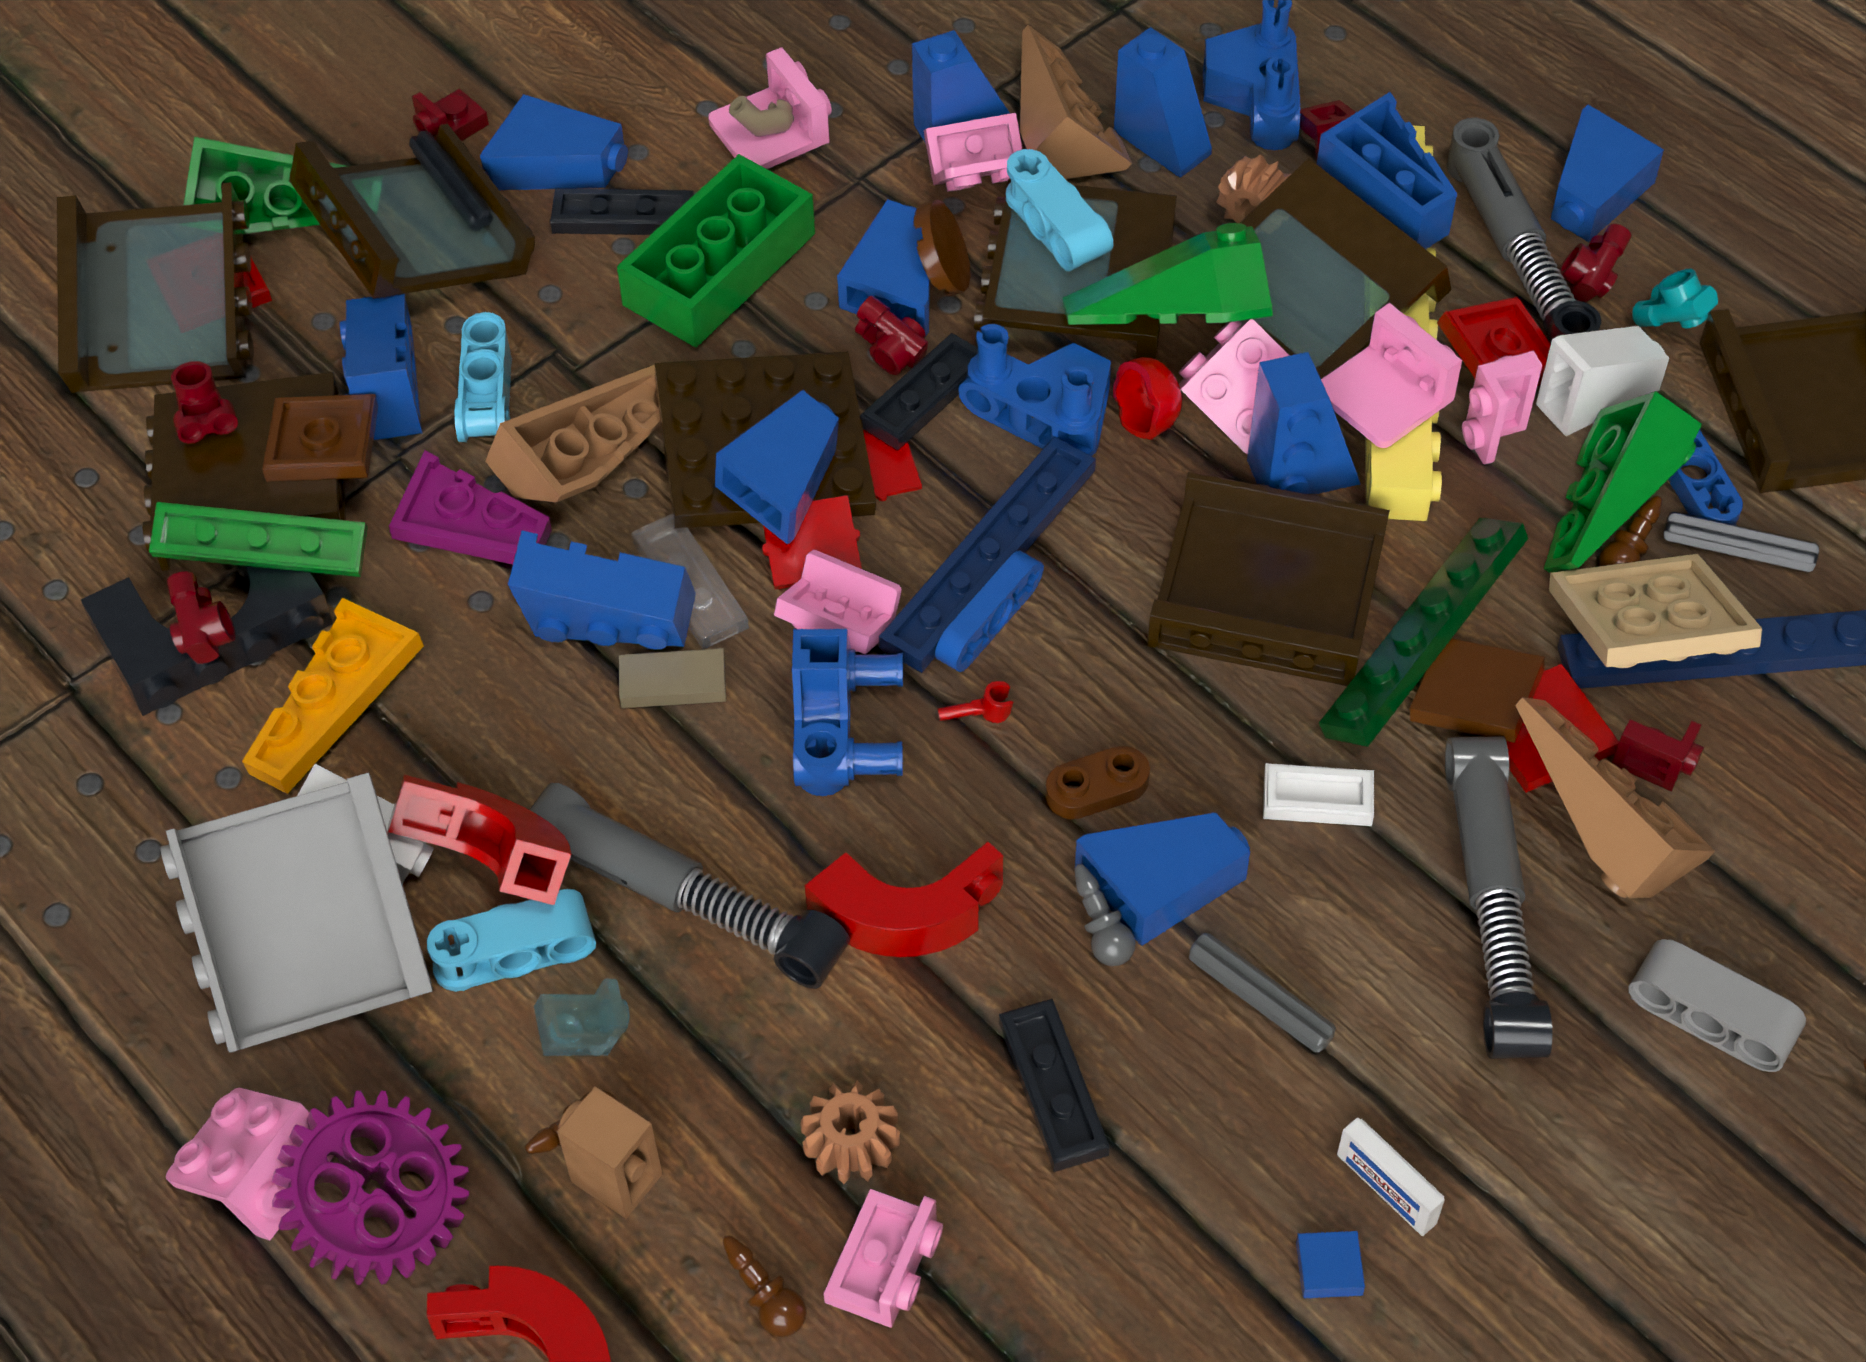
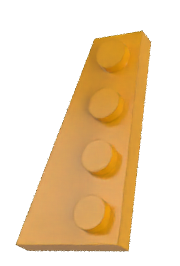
M341 598L334 610L337 618L329 631L322 630L312 646L315 655L305 671L297 670L289 683L290 696L283 707L274 708L242 760L249 775L288 794L424 647L418 632L347 599Z

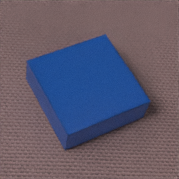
M1357 1231L1297 1234L1296 1248L1303 1298L1363 1296L1365 1283Z

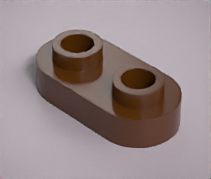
M1116 746L1063 763L1055 767L1047 777V805L1060 817L1080 819L1137 800L1146 792L1149 785V762L1145 755L1135 748ZM1116 767H1127V768H1130L1131 770L1126 771V772H1121V771H1118V770L1115 769V768H1116ZM1070 782H1077L1081 784V786L1078 788H1069L1065 784Z

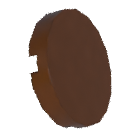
M936 199L924 203L916 209L913 220L915 229L922 227L923 239L917 241V251L923 268L932 285L939 291L944 290L945 296L950 297L963 293L969 288L971 274L967 248L960 227L944 202Z

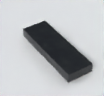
M555 188L550 219L552 234L651 235L694 196V190Z
M951 333L860 415L863 429L896 450H899L959 395V385L968 376V364L978 354V348Z
M1053 998L1000 1013L999 1026L1053 1172L1109 1156L1110 1146Z

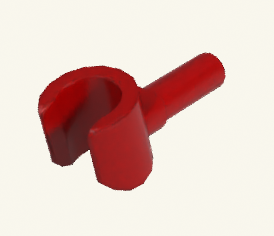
M1003 681L991 682L987 685L982 699L937 708L939 719L943 721L969 715H982L991 723L1004 722L1011 713L1013 701H1001L1008 697L1010 686Z

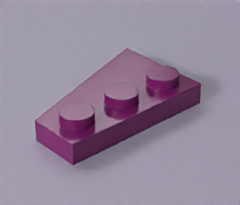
M424 450L389 524L392 539L509 564L514 562L522 530L538 534L536 543L546 545L552 531L548 516L502 491L498 493L491 492L477 484L474 476L461 469L455 472L440 464L439 457Z

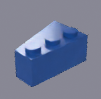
M1389 92L1321 134L1317 165L1427 249L1449 235L1457 192L1432 154L1423 151L1415 139L1417 131L1411 122H1404L1396 110L1397 101L1392 93Z
M405 294L376 299L366 297L346 300V320L339 322L343 348L346 350V357H342L343 372L350 392L345 395H376L378 414L374 440L422 434L413 328Z
M1309 352L1259 362L1247 462L1256 483L1302 494H1319L1360 485V480L1330 398Z

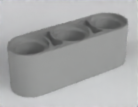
M1662 939L1657 940L1653 944L1629 985V993L1632 999L1645 1010L1761 1071L1776 1072L1783 1067L1806 1025V1017L1803 1011L1788 999L1673 940Z

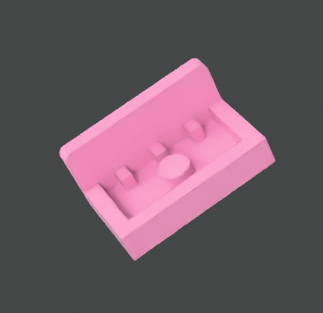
M1534 351L1516 356H1504L1494 362L1478 366L1474 387L1469 393L1470 405L1466 421L1462 424V433L1468 448L1471 450L1475 449L1484 465L1495 461L1500 437L1520 432L1527 428L1542 369V363Z
M812 550L806 555L802 578L777 598L774 616L792 623L797 629H847L850 649L866 655L879 643L880 634L895 619L902 589L900 585L817 550Z
M870 1189L825 1289V1303L892 1328L899 1310L909 1311L916 1298L921 1277L915 1275L922 1256L931 1258L940 1241L943 1223L937 1222L936 1200L924 1196L920 1206H916Z

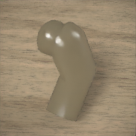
M739 96L729 107L730 115L757 137L784 133L791 127L794 121L791 104L782 99H777V106L774 102H771L767 110H760L745 96Z

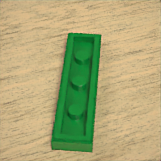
M157 502L149 553L153 557L361 577L368 527L365 522Z

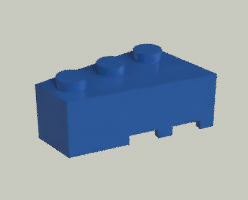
M521 531L508 586L535 637L556 643L563 642L566 639L589 640L601 646H611L616 642L632 643L656 650L663 649L666 646H685L696 592L684 566L621 552L618 561L585 554L587 549L585 544L571 541L569 550L536 543L538 534Z

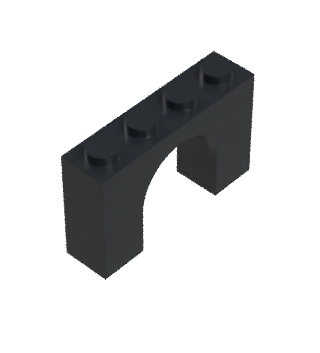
M237 565L250 589L241 609L231 617L236 638L234 641L218 646L220 656L211 662L197 664L187 653L181 654L177 650L170 634V628L161 625L152 617L129 577L81 599V603L94 632L140 713L144 716L159 708L168 707L181 697L206 685L215 684L225 676L254 662L265 660L273 653L301 639L310 638L320 630L333 625L324 594L311 573Z

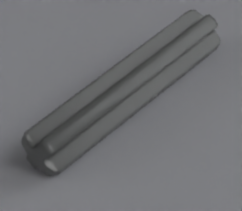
M1203 933L1194 942L1189 954V958L1194 964L1313 1052L1320 1053L1331 1042L1336 1030L1333 1023L1209 933Z

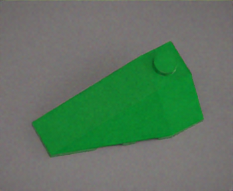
M194 137L183 205L222 202V183H232L239 200H246L249 210L250 226L249 229H242V234L320 225L289 182L294 155ZM329 162L333 168L347 166ZM382 180L352 184L377 218ZM223 222L180 225V227L223 235Z
M1227 223L1218 226L1216 231L1203 232L1062 298L1068 325L1128 324L1133 322L1137 315L1147 314L1151 318L1160 319V324L1177 323L1178 316L1183 314H1206V323H1226L1273 316L1261 242L1252 226L1246 227L1241 223Z
M1657 391L1601 409L1579 452L1576 463L1584 468L1579 482L1575 481L1569 485L1566 498L1573 503L1571 511L1565 514L1557 524L1544 570L1553 573L1579 568L1691 458L1696 448L1694 440L1702 423Z

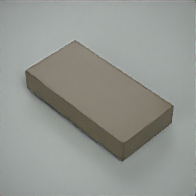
M724 648L619 655V699L621 708L726 702Z

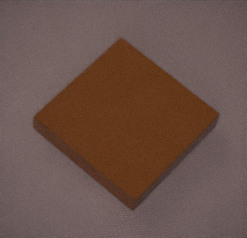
M376 395L275 398L262 468L266 482L368 478L378 414Z
M1451 639L1427 669L1410 707V721L1485 737L1504 736L1506 741L1515 743L1523 724V720L1515 705L1522 697L1533 699L1545 670V656Z

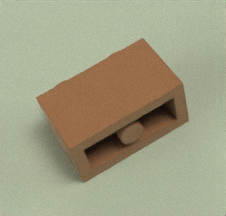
M596 1086L583 1101L577 1100L573 1102L563 1114L557 1133L571 1182L627 1219L663 1175L652 1123Z

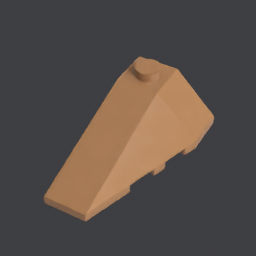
M1027 25L1022 31L1020 134L1026 149H1033L1044 154L1065 179L1127 170L1132 162L1122 139L1115 129L1109 127L1106 131L1104 130L1097 118L1103 111L1097 102L1091 100L1079 87L1083 82L1061 49Z
M655 365L500 423L485 462L514 498L559 502L596 487L661 424L655 384Z
M1522 697L1515 705L1590 858L1604 871L1601 874L1602 881L1614 893L1623 898L1627 896L1629 898H1652L1713 855L1715 850L1665 802L1662 801L1657 806L1634 791L1636 789L1634 783L1637 779L1624 767L1620 769L1608 760L1602 759L1599 761L1594 757L1598 752L1596 744L1545 700Z

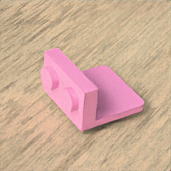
M782 47L766 54L769 88L746 98L760 110H767L771 102H774L777 106V99L789 102L793 109L794 121L786 132L761 137L753 135L730 115L729 107L731 104L712 111L708 116L710 127L734 158L740 154L766 169L829 143L828 115L832 112L830 101L822 89L817 90L809 81L803 65L799 61L794 62Z
M1016 113L923 130L933 186L946 183L947 192L975 187L974 185L982 183L981 177L991 175L992 184L1008 181L1010 177L1007 174V160L1010 155L1022 150Z
M1388 303L1375 312L1369 346L1325 376L1321 381L1334 411L1376 446L1387 448L1454 400L1462 360L1456 356L1450 347L1441 344L1423 330L1413 318L1404 315L1392 304Z
M1254 319L1227 322L1214 336L1219 344L1206 357L1201 352H1198L1179 371V374L1184 378L1179 383L1180 389L1246 454H1248L1259 362L1290 356Z
M236 1088L218 1100L211 1111L210 1118L192 1140L180 1148L175 1156L173 1165L166 1173V1179L176 1188L221 1201L257 1237L271 1240L279 1230L278 1225L281 1218L290 1211L287 1208L272 1207L275 1193L286 1189L271 1182L276 1168L288 1167L277 1158L283 1145L296 1146L289 1137L296 1124L310 1129L306 1120L309 1111L298 1102L243 1088ZM334 1155L327 1156L329 1162L334 1157Z

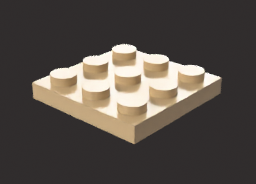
M1699 554L1550 573L1549 592L1606 667L1629 668L1643 662L1658 660L1681 661L1688 656L1711 653L1726 655L1733 654L1741 649L1760 647L1762 627Z

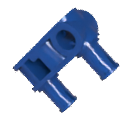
M1263 0L1260 24L1205 39L1202 72L1204 102L1249 116L1251 141L1267 150H1282L1298 140L1300 129V92L1296 36L1294 31L1288 26L1292 1L1278 0V6L1274 8V0Z
M988 324L981 327V332L976 334L978 354L969 362L968 376L959 385L958 389L959 397L963 404L978 417L1041 449H1044L1055 436L1090 456L1094 455L1099 447L1109 397L1111 361L1076 343H1071L1028 365L1007 354L1008 332L1004 327L997 324Z
M793 629V767L795 786H801L803 790L812 795L827 796L842 790L844 786H849V780H854L855 775L897 774V776H903L902 741H897V743H854V738H850L851 691H856V686L903 687V653H897L896 655H856V651L850 649L847 629Z

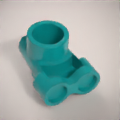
M1694 269L1680 270L1667 276L1653 288L1649 300H1641L1634 305L1632 311L1633 320L1639 327L1661 326L1664 323L1679 321L1682 328H1692L1707 320L1709 312L1718 304V295L1712 286L1701 285Z

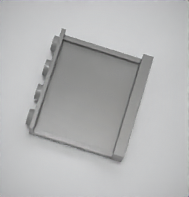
M369 773L348 778L345 783L181 830L170 829L166 831L169 844L160 847L163 863L169 879L179 877L185 899L176 901L177 912L184 933L195 932L201 954L192 956L193 968L200 988H211L216 1009L207 1012L209 1024L216 1044L226 1042L229 1053L433 992L372 777Z

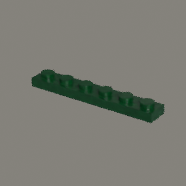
M1481 517L1478 519L1320 720L1319 725L1325 738L1369 747L1427 669L1529 539L1523 523Z

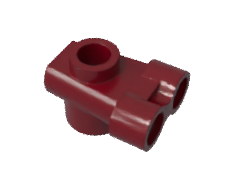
M1619 224L1608 225L1603 236H1593L1588 246L1582 243L1578 244L1565 258L1559 270L1564 279L1571 283L1570 293L1574 295L1575 300L1586 303L1596 295L1602 298L1612 288L1618 277V274L1612 271V268L1617 259L1623 255L1632 237L1631 232L1626 227Z
M872 295L862 303L856 315L860 320L855 327V333L872 344L869 352L879 367L892 375H898L906 366L913 368L926 356L928 341L924 339L926 333L918 322L909 317H904L900 320L890 312L888 306Z
M190 361L175 368L171 374V381L177 398L178 411L173 417V422L179 440L191 444L200 441L208 433L224 435L233 432L238 426V419L233 404L227 399H222L210 366L204 362Z
M182 571L172 574L167 579L171 604L175 607L178 622L170 624L172 640L181 654L187 653L197 664L211 662L220 656L218 646L234 641L236 638L230 614L221 601L212 602L209 589L198 587L197 577L194 573Z

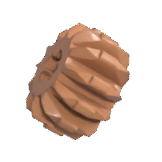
M1261 154L1254 159L1244 156L1231 169H1228L1218 185L1220 192L1216 202L1226 208L1224 218L1233 219L1236 223H1240L1291 174L1282 173L1278 168V161L1271 165L1268 164ZM1278 211L1255 233L1257 236L1261 233L1272 236L1285 223H1288L1291 217L1283 211Z
M858 1080L852 1085L850 1093H842L841 1088L832 1083V1086L829 1088L830 1100L813 1096L810 1102L812 1114L803 1116L801 1120V1132L806 1136L803 1141L804 1154L808 1158H817L816 1168L821 1176L838 1168V1179L843 1184L848 1181L852 1171H859L860 1176L868 1182L872 1177L871 1164L888 1169L892 1161L890 1150L896 1149L900 1144V1131L894 1127L898 1123V1113L894 1106H884V1094L881 1093L880 1089L863 1096V1086ZM854 1129L855 1135H847L846 1130Z

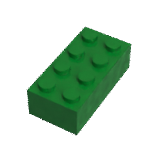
M738 154L617 265L622 305L697 348L815 235L813 194Z

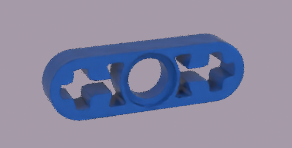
M1699 430L1694 440L1696 448L1693 455L1668 481L1688 515L1736 525L1743 508L1742 499L1704 435ZM1687 465L1698 466L1707 473V477L1703 479L1690 478L1683 473L1681 468ZM1709 503L1712 504V509H1708Z
M1020 550L1014 552L945 629L935 650L936 659L958 672L967 669L1033 594L1043 574V563Z

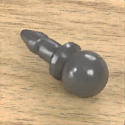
M1078 864L1075 867L1076 889L1079 895L1083 897L1082 902L1088 916L1093 919L1084 926L1086 932L1093 934L1091 939L1092 952L1096 959L1105 965H1122L1134 954L1136 945L1134 935L1126 925L1119 923L1122 917L1120 910L1109 913V906L1103 892L1099 891L1100 886L1097 879L1084 865Z

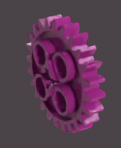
M360 1090L355 1092L350 1108L347 1109L343 1102L335 1096L328 1105L329 1117L318 1109L313 1108L306 1119L310 1129L297 1124L293 1127L289 1137L296 1146L283 1145L277 1158L288 1167L276 1168L271 1181L286 1189L275 1193L272 1207L290 1209L281 1218L278 1225L279 1230L298 1229L299 1233L291 1246L293 1251L300 1250L308 1245L315 1249L309 1263L311 1268L316 1267L327 1258L333 1261L331 1268L332 1279L336 1280L347 1266L353 1268L356 1285H361L368 1271L375 1269L377 1278L381 1285L387 1284L390 1279L393 1266L396 1265L400 1273L405 1278H408L415 1270L414 1256L420 1262L429 1266L436 1257L432 1244L446 1249L453 1238V1235L446 1227H458L464 1218V1214L453 1206L464 1204L469 1197L468 1190L454 1184L463 1181L469 1171L466 1166L451 1165V1162L461 1151V1145L451 1144L443 1146L441 1143L449 1126L444 1124L432 1130L426 1126L431 1109L427 1107L416 1117L408 1114L410 1098L407 1096L400 1101L396 1109L388 1107L386 1091H380L374 1105H367L365 1097ZM357 1137L368 1138L377 1146L378 1154L363 1156L353 1149L350 1140ZM327 1156H336L339 1163L329 1162ZM413 1171L419 1174L425 1181L426 1189L412 1191L406 1188L401 1183L399 1173ZM371 1179L377 1181L380 1187L371 1194L366 1193L362 1189V1186L368 1184ZM322 1182L334 1184L341 1190L343 1200L336 1203L326 1202L316 1194L314 1186ZM403 1210L413 1211L415 1217L412 1219L407 1218ZM369 1217H379L385 1220L392 1231L391 1236L377 1238L371 1235L365 1229L363 1220Z

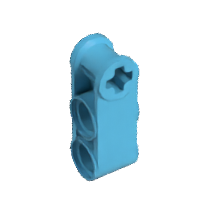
M1022 149L1010 155L1007 160V174L1011 179V183L1006 188V202L1026 223L1033 236L1041 240L1064 270L1070 272L1112 251L1113 237L1103 217L1092 210L1083 200L1075 186L1065 180L1044 154L1033 149Z
M476 313L470 316L462 326L458 398L455 400L454 412L458 442H467L469 437L495 436L500 423L510 420L509 402L512 357L505 323L500 316L494 313Z
M573 889L559 890L555 905L528 900L516 904L500 905L483 913L444 921L435 926L427 938V951L432 961H434V977L440 986L454 992L465 991L471 987L504 978L520 977L533 970L559 963L575 962L585 958L596 948V940L583 896L580 892ZM449 935H453L455 944L449 945ZM456 967H462L463 976L459 977L457 975Z

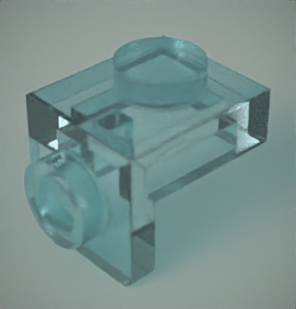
M604 979L594 995L541 994L534 1004L543 1056L608 1055L622 1033L627 1030L629 1024V1007L626 1000L621 999L617 979Z

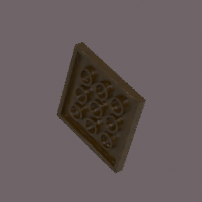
M849 351L655 363V384L675 529L760 523L715 487L716 453L802 390L816 401L829 406L839 418L836 452L813 501L848 495L852 517L875 515L876 498Z

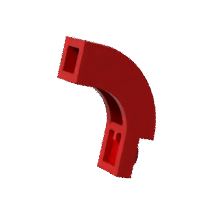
M405 774L403 776L388 823L389 833L466 854L488 866L497 875L499 891L555 905L571 856V850L566 837L554 825L517 803L470 785L457 782L456 788Z
M986 842L942 879L921 887L904 888L879 881L845 852L805 884L807 910L822 912L836 920L849 934V946L871 954L890 957H915L939 952L955 946L978 931L979 905L984 906L992 901L1003 885V854L992 844Z
M489 1266V1289H480L470 1284H456L447 1287L444 1292L427 1293L426 1316L436 1339L509 1335L524 1339L535 1345L545 1354L549 1362H612L603 1331L587 1305L565 1285L539 1272L521 1267Z

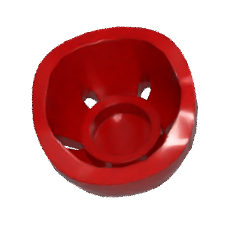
M1149 357L1129 360L1119 366L1113 385V396L1119 404V417L1122 426L1131 434L1148 440L1155 438L1173 426L1181 412L1182 393L1178 381L1170 369L1159 360Z

